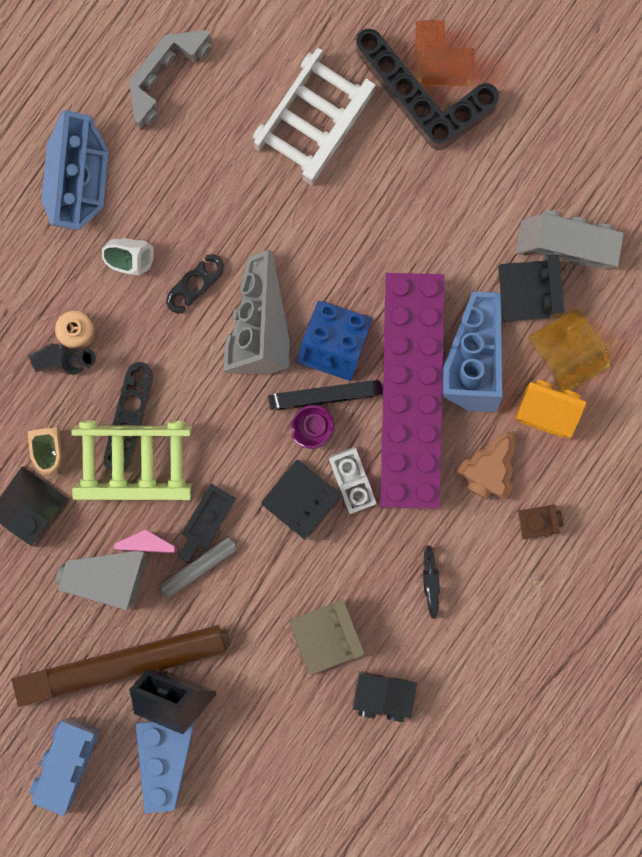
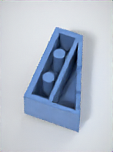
M69 717L57 723L52 735L54 740L50 750L47 749L41 762L43 767L40 778H35L29 794L33 795L32 804L62 816L68 813L101 730Z
M196 720L183 735L152 721H139L136 723L144 814L174 811L177 808Z

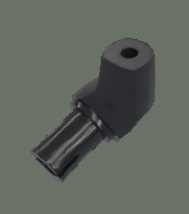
M50 344L28 355L35 373L53 368L68 375H76L81 373L84 368L93 366L96 362V356L92 350H74L62 344Z

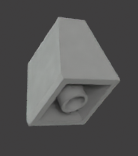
M133 551L66 561L65 566L59 567L55 582L59 583L58 590L124 610H133L149 554Z

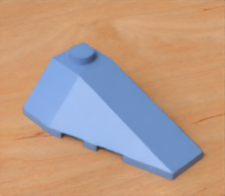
M472 291L443 368V397L467 411L497 412L502 400L500 293Z

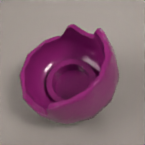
M310 404L299 409L291 421L292 439L302 448L318 449L326 446L332 439L335 430L331 412L320 405Z

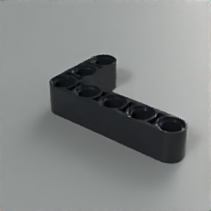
M368 28L358 34L356 52L359 58L433 149L443 150L495 110L499 99V92L494 85L482 83L442 113L379 32ZM365 40H372L377 46L372 50H366L361 44ZM383 62H389L394 66V69L386 73L380 70L379 65ZM401 84H407L411 87L412 92L402 95L396 88ZM481 94H487L492 98L493 102L489 105H483L478 101L477 97ZM419 106H424L429 110L430 114L426 117H419L415 114L414 110ZM459 111H464L469 114L470 120L459 122L455 118V114ZM441 128L446 131L448 136L443 140H438L433 137V130Z

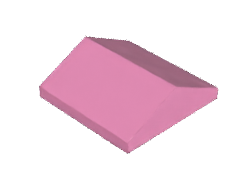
M147 530L116 542L114 545V549L120 551L179 554L177 546Z

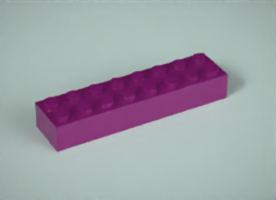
M386 273L380 509H440L445 274Z

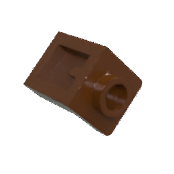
M555 504L518 510L522 540L559 534V528L563 527L561 510H556Z

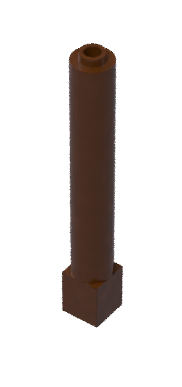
M215 625L11 678L18 707L140 676L146 670L159 671L225 654V647L230 646V640L227 630H221L220 625Z

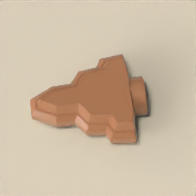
M506 430L494 438L487 449L478 450L471 460L464 459L456 473L469 481L467 490L488 500L490 494L504 500L508 499L513 487L510 483L513 473L510 460L515 452V435Z

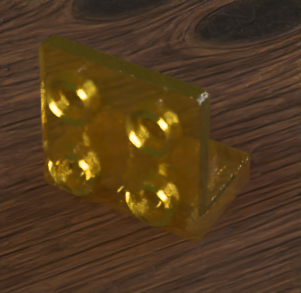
M578 309L572 310L528 337L530 343L551 370L556 387L561 393L564 390H571L612 366L607 346Z

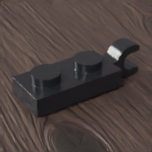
M210 484L181 533L188 540L178 555L180 558L190 563L199 545L205 549L209 547L236 501L235 497Z

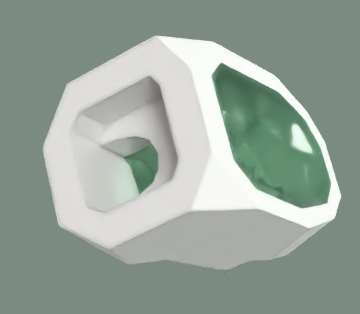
M111 239L102 247V259L112 270L130 275H141L148 271L152 265L154 247L144 240Z

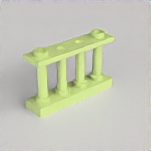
M91 420L80 421L79 425L73 427L72 435L82 436L83 479H80V483H76L73 486V499L190 500L192 497V483H185V479H182V436H190L192 426H185L184 421H169L167 426L97 425V421ZM94 436H112V479L109 480V483H98V479H95ZM123 436H141V479H139V483H127V479H124ZM153 436H170L171 479L168 480V483H156V479H153Z

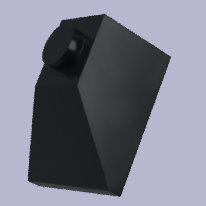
M21 466L0 496V524L30 546L37 547L70 499Z

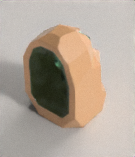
M59 428L28 431L30 458L35 470L42 476L52 475L60 467L62 461Z

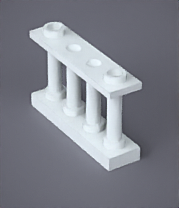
M318 47L313 54L309 52L300 66L303 70L266 125L261 123L253 135L255 139L254 147L257 151L260 152L265 143L284 154L302 166L301 170L304 171L302 179L311 186H313L375 93L376 87L368 79H365L362 85L358 83L354 85L321 64L323 51ZM313 72L349 95L348 98L351 102L346 109L343 107L337 108L304 86ZM297 96L333 118L332 122L335 125L330 133L327 131L323 133L288 110ZM281 119L317 142V146L320 148L314 157L312 155L306 156L272 134Z

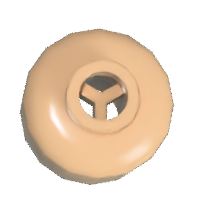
M72 310L65 312L59 317L56 322L55 333L61 344L69 349L80 350L91 344L94 339L95 328L93 322L86 314L81 311Z

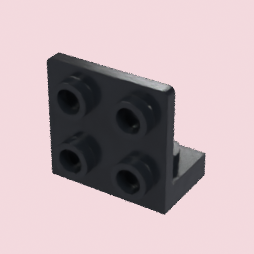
M559 255L547 256L545 261L507 263L498 266L502 320L504 322L561 318L564 314Z
M296 460L262 500L261 504L297 535L306 540L339 501L342 493L336 488L331 487L300 460Z

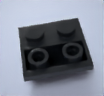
M146 670L129 689L135 715L182 735L216 696L215 690L171 672Z

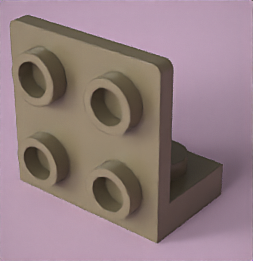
M343 599L289 621L310 675L365 655Z

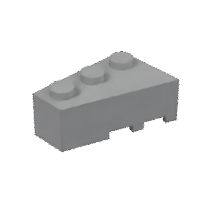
M545 210L543 214L521 220L515 254L525 255L528 252L543 254L542 259H546L550 255H559L560 259L568 260L570 264L606 270L618 267L624 233L613 230L614 226L598 223L595 226L587 224L588 220L585 218L571 217L567 219L561 217L560 212Z

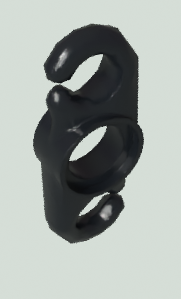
M214 254L205 256L206 261L216 263L217 270L215 272H207L205 262L201 261L194 270L188 271L169 291L166 304L172 312L177 314L185 312L184 306H176L173 299L176 295H182L185 298V305L191 306L196 298L203 296L221 277L224 263L219 256ZM192 276H199L204 282L202 289L197 292L190 291L187 288V281Z
M428 545L424 551V594L427 597L430 617L436 619L439 611V573L435 564L433 548Z

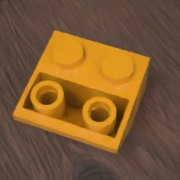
M536 380V383L530 382L524 389L513 421L566 440L571 439L585 408L586 401L580 400L581 395L573 391L564 390L563 393L552 390L553 385L541 380Z

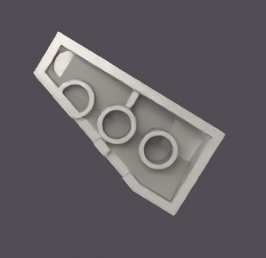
M265 250L249 256L240 286V292L243 294L239 310L234 309L232 318L236 319L232 336L227 335L225 342L223 372L271 374L289 368L290 338L273 251Z

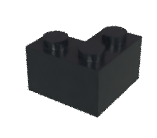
M358 671L352 707L358 710L357 714L361 717L375 719L376 714L383 715L385 713L387 714V720L404 722L405 717L411 718L417 682Z

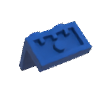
M317 301L302 340L297 363L352 381L372 318L323 301Z

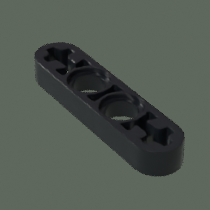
M136 362L129 366L112 425L120 426L121 424L128 423L131 426H141L153 382V372L147 364ZM140 368H144V373L148 375L147 379H142L139 385L140 389H145L144 394L136 390H128L129 385L135 388L136 378L132 374L133 372H138ZM131 395L137 396L141 402L139 409L134 412L126 410L124 406L126 398ZM109 436L103 461L108 470L112 471V461H110V456L112 455V436ZM131 436L129 439L124 440V445H130L128 451L124 449V471L131 464L138 436Z
M371 380L268 395L270 411L305 407L309 404L322 405L378 397L382 395L380 380Z

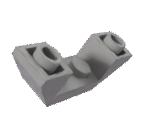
M201 30L164 35L130 78L133 116L135 124L140 130L145 125L150 126L159 114L157 111L159 108L157 101L144 92L145 88L149 90L153 87L158 79L157 73L163 66L168 67L176 56V53H174L176 50L193 63L198 58L203 59L212 47L209 32Z

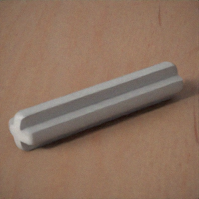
M230 537L226 538L163 582L160 588L165 596H173L237 551L234 541Z

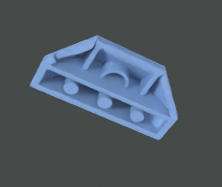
M63 110L47 142L41 201L51 226L80 230L104 206L109 151L99 131L94 126V121L90 115Z

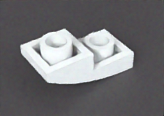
M355 446L328 456L349 514L377 504Z

